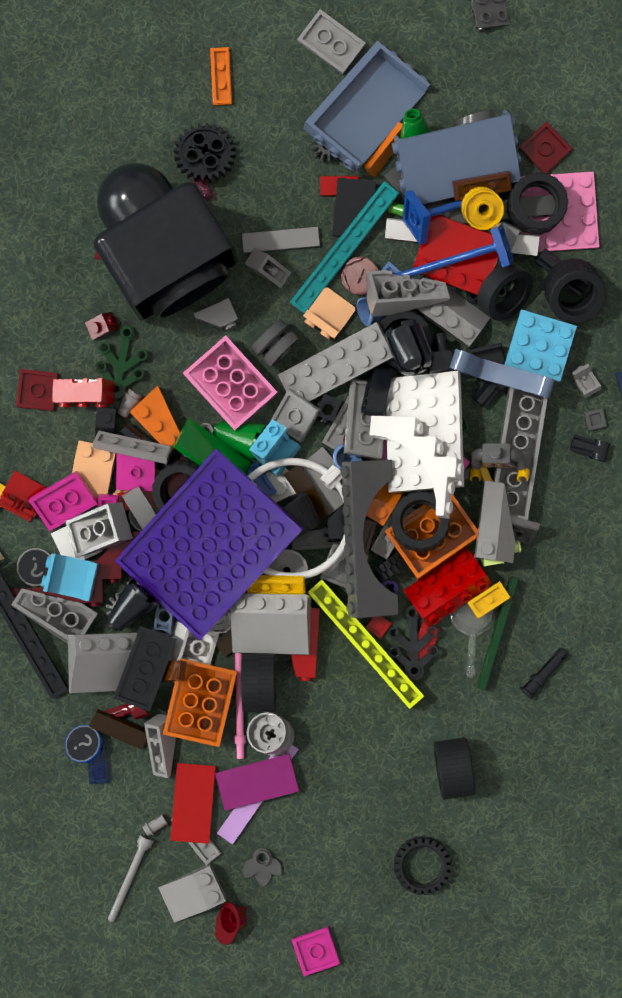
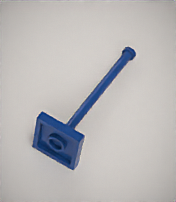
M515 182V183H512V184H511L512 189H513V187L516 185V183H518V182ZM413 190L405 192L402 221L420 245L425 244L428 239L430 217L461 208L462 200L427 210ZM509 191V192H503V193H498L497 195H498V196H501V195L510 193L511 191Z
M502 222L495 224L491 229L494 240L493 244L402 272H392V274L400 276L407 274L412 277L493 251L498 252L502 267L510 265L514 258Z

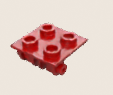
M14 471L0 495V506L30 522L37 512L28 500L30 497L46 489V487Z

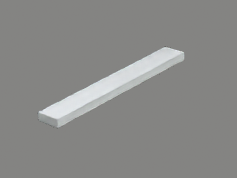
M387 218L385 238L417 242L401 219ZM519 233L511 250L512 253L537 256L540 236Z

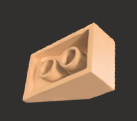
M79 441L72 473L75 471L79 472L98 500L99 494L109 493L117 453L93 448V443Z

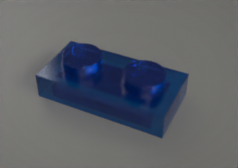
M106 744L102 745L100 755L94 761L88 763L89 784L109 783Z

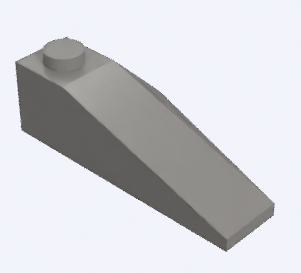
M21 589L11 604L14 608L67 644L68 635L85 634L98 614L82 603L26 589Z

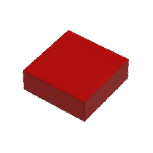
M376 616L371 618L365 628L381 639L392 623L382 616Z

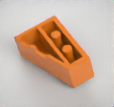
M156 386L130 413L160 444L173 447L180 431L159 386Z

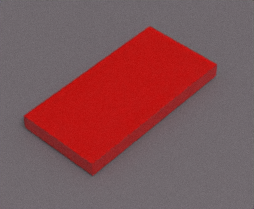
M177 763L170 841L209 844L215 766Z

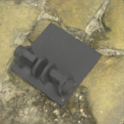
M469 0L472 6L471 11L474 12L475 28H478V31H484L486 27L510 24L504 0Z

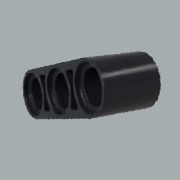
M380 364L369 370L361 413L369 416H383L393 367Z

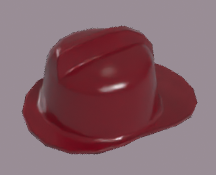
M231 902L223 903L216 918L215 929L216 938L221 944H230L237 932L246 926L247 908L245 906L233 905Z

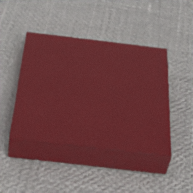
M547 121L519 147L541 173H548L572 150L571 146Z
M20 369L16 407L54 411L55 403L52 402L53 379H58L59 373Z

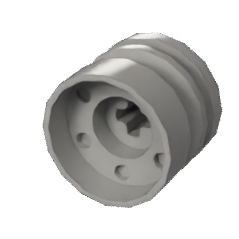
M269 712L260 713L248 725L247 739L251 747L258 752L270 756H280L286 753L293 745L294 729L290 722L281 716ZM271 733H274L276 737L272 738Z

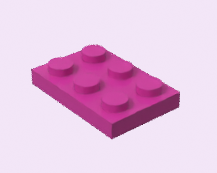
M78 471L40 491L28 500L49 531L98 504V500Z

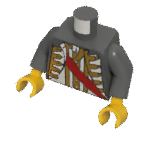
M485 443L482 444L481 448L474 450L472 453L470 481L475 476L479 477V481H481V467L517 468V480L519 482L521 477H525L526 481L529 479L530 470L526 468L524 453L512 444Z

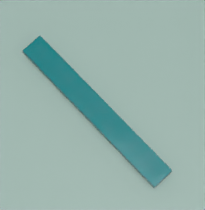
M385 181L382 183L292 298L291 304L305 314L398 196L399 192Z

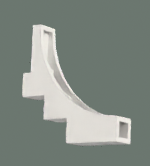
M371 416V436L376 439L390 440L401 444L419 458L433 484L436 498V516L449 519L453 511V503L451 502L452 494L455 491L453 480H461V475L464 473L462 460L457 457H440L444 450L442 441L436 437H420L423 433V424L416 417Z

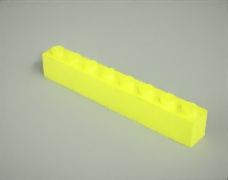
M322 579L308 591L310 596L409 709L424 697L356 618L348 617L347 607Z

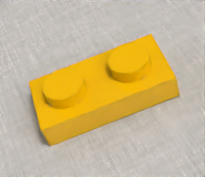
M499 581L467 602L477 619L510 599V596Z

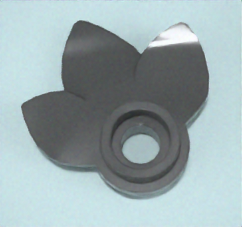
M266 848L255 850L253 858L247 860L243 868L244 878L255 875L256 880L263 887L268 884L272 874H281L280 862L273 858L271 852ZM260 854H264L266 856V859L264 861L259 860L258 857Z

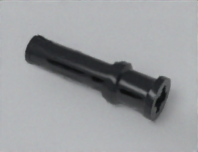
M559 647L536 674H531L529 681L523 687L520 686L519 689L532 700L534 698L533 695L540 687L543 688L545 686L544 682L569 655Z

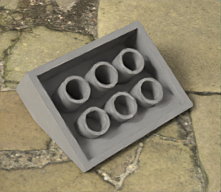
M244 593L230 608L233 653L309 655L311 596Z
M138 632L68 635L69 693L116 691Z

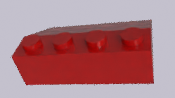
M441 215L433 216L429 223L427 243L420 246L413 268L493 244L492 233L478 230ZM493 251L431 270L421 275L478 295L482 283L497 266L499 261L498 252Z

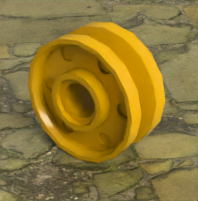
M476 187L464 196L461 203V211L463 217L472 227L478 230H488L501 221L504 214V205L502 199L494 190L488 187ZM486 204L485 211L479 212V207Z

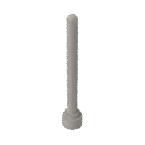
M139 835L137 840L138 850L108 916L109 922L115 921L142 857L154 842L150 837L146 839L145 835Z

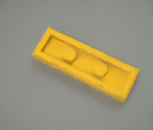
M260 575L247 589V594L305 595L306 593L304 576Z

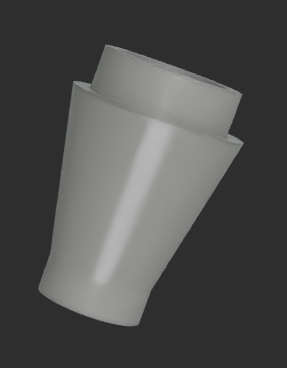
M129 388L124 393L117 413L127 418L130 411L141 402L142 395Z

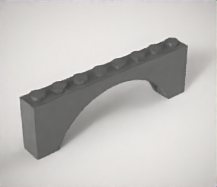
M392 460L342 462V495L344 500L342 512L345 524L343 532L345 535L344 552L346 555L345 572L347 574L348 617L366 618L397 615L398 595L386 589L374 576L367 562L363 544V529L368 508L378 491L393 479Z

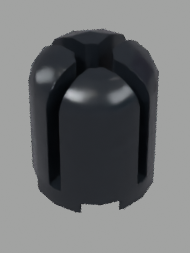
M416 319L402 321V326L392 331L389 328L385 332L384 337L398 371L403 375L409 376L426 371L434 362V354L421 323H417Z

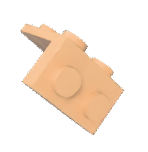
M324 288L310 309L303 315L306 319L304 322L312 328L318 327L321 330L320 334L328 340L330 338L335 339L355 312V307L331 289Z

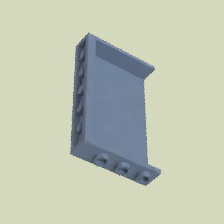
M377 41L305 121L303 129L314 137L313 139L317 144L326 147L333 157H338L343 161L347 169L357 172L386 139L397 123L402 121L405 112L412 109L427 92L430 84L424 76L417 74L410 64L400 60L394 51L388 50Z
M504 110L503 115L404 139L394 136L395 143H392L394 155L397 154L398 161L395 164L397 172L401 173L402 179L399 180L401 191H404L405 194V192L413 190L422 204L454 197L452 181L509 171L511 183L519 182L521 177L518 164L521 163L519 152H516L515 145H518L517 135L513 134L512 127L515 126L513 115Z

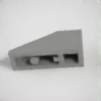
M157 714L144 723L152 771L155 776L169 778L171 776L176 737L163 735L167 715Z

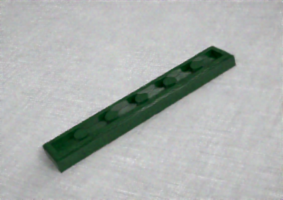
M509 578L506 591L510 599L501 604L478 679V689L484 691L486 689L518 579Z

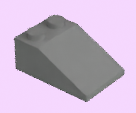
M122 502L108 503L65 521L76 558L133 539Z
M211 863L158 887L174 923L226 902L227 899Z

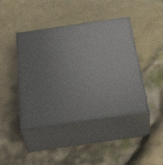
M603 408L584 412L588 431L607 427Z

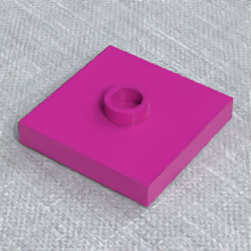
M117 453L116 490H132L139 486L141 491H152V484L156 477V462Z
M328 926L291 939L303 976L340 964Z

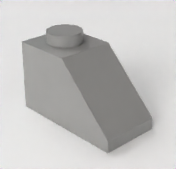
M254 248L245 262V265L279 288H282L291 274L289 270L270 255Z
M229 298L194 313L197 320L220 329L224 327L226 330L236 326L235 322L239 321Z

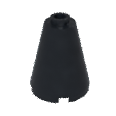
M134 578L127 582L108 616V625L115 631L124 630L160 604L148 591L136 583L137 581Z

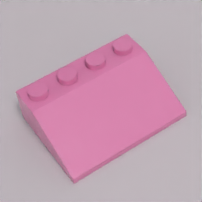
M226 335L183 372V375L234 431L261 410L278 393Z

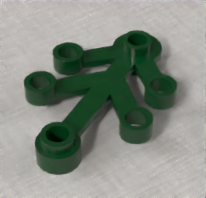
M128 325L120 329L122 342L118 360L107 342H102L99 345V351L106 356L116 371L115 378L113 379L107 371L105 362L98 361L95 364V369L102 374L104 379L114 381V386H119L120 390L114 393V399L123 397L126 387L136 380L143 379L145 375L141 368H136L131 376L122 380L124 372L148 358L146 350L140 349L134 357L126 361L129 342L135 337V330ZM130 330L131 334L124 336V331ZM103 345L108 346V350L105 352L101 350ZM145 352V358L140 359L139 353ZM100 363L104 364L103 370H98ZM136 371H141L142 376L137 378L135 376Z

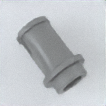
M161 814L151 822H145L142 828L149 837L150 835L154 836L156 831L168 825V823Z

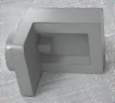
M589 364L579 366L572 372L573 380L584 398L602 389Z

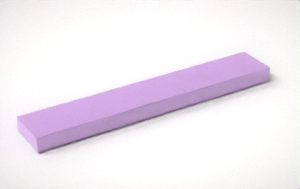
M292 745L283 755L290 754L292 759L299 749ZM262 801L234 808L217 834L233 844Z

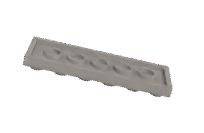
M376 322L278 374L286 392L288 389H291L310 402L393 357L385 340L384 332L379 322Z

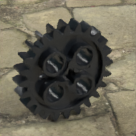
M198 123V129L191 126L190 132L186 129L184 130L185 136L179 135L180 141L175 142L177 148H174V154H176L174 155V160L178 161L177 168H181V174L187 172V179L194 176V182L201 178L202 183H204L205 179L212 183V178L219 181V175L225 177V170L231 171L230 165H234V158H236V153L234 152L235 145H232L233 138L228 139V132L223 134V128L217 131L215 124L212 128H209L208 123H206L205 128H202L201 124ZM198 139L204 141L201 144L195 143V141ZM220 146L221 149L215 150L213 147ZM193 156V157H196L197 159H196V160H189L188 158H190V157ZM212 162V163H214L215 165H214V166H208V165H206V164Z

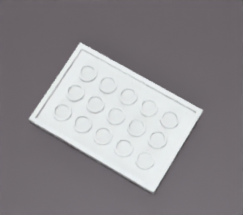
M451 371L391 378L386 402V416L418 418L423 424V433L420 437H436L440 439L444 446L443 454L440 457H457L463 463L461 372ZM387 440V460H392L393 479L388 482V492L400 493L434 490L430 476L419 458L405 446ZM464 473L461 475V480H453L455 488L464 487Z

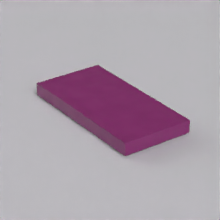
M290 754L215 773L225 811L300 791Z

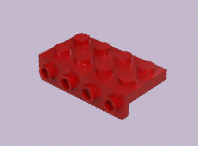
M465 547L403 591L427 626L431 627L447 615L453 613L464 603L469 602L480 592L485 591L492 582L468 548Z

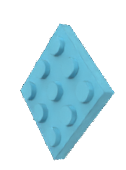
M521 309L504 365L546 376L560 382L577 326Z

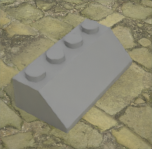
M447 287L450 296L448 301L414 309L466 348L470 347L490 319L489 316L449 287Z

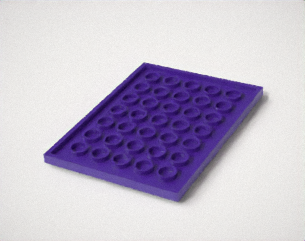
M216 448L120 554L115 562L191 633L201 640L304 528Z

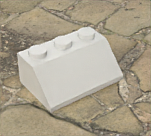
M176 621L172 636L176 637L177 641L169 661H178L182 658L211 664L219 634L208 631L199 640L181 622Z

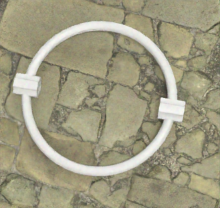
M282 458L268 462L248 475L254 481L263 473L277 467L289 465L307 467L322 474L319 480L330 490L336 487L343 500V484L341 483L343 477L341 471L334 465L327 469L318 463L306 459ZM343 535L340 545L332 556L313 569L289 573L268 567L263 573L279 576H304L305 579L316 576L330 568L344 553L345 535Z

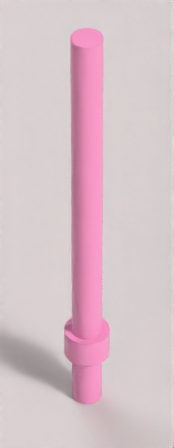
M235 653V670L237 675L235 679L236 735L234 737L235 744H237V759H244V744L246 743L241 694V659L243 653Z

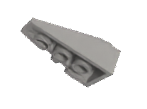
M387 270L367 271V303L371 317L393 315L450 299L445 282L422 278L421 280L410 278V275L392 274V271Z
M485 481L474 558L513 563L516 543L505 484Z

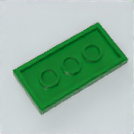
M191 418L186 421L173 446L199 466L216 448L245 474L251 464L249 460Z

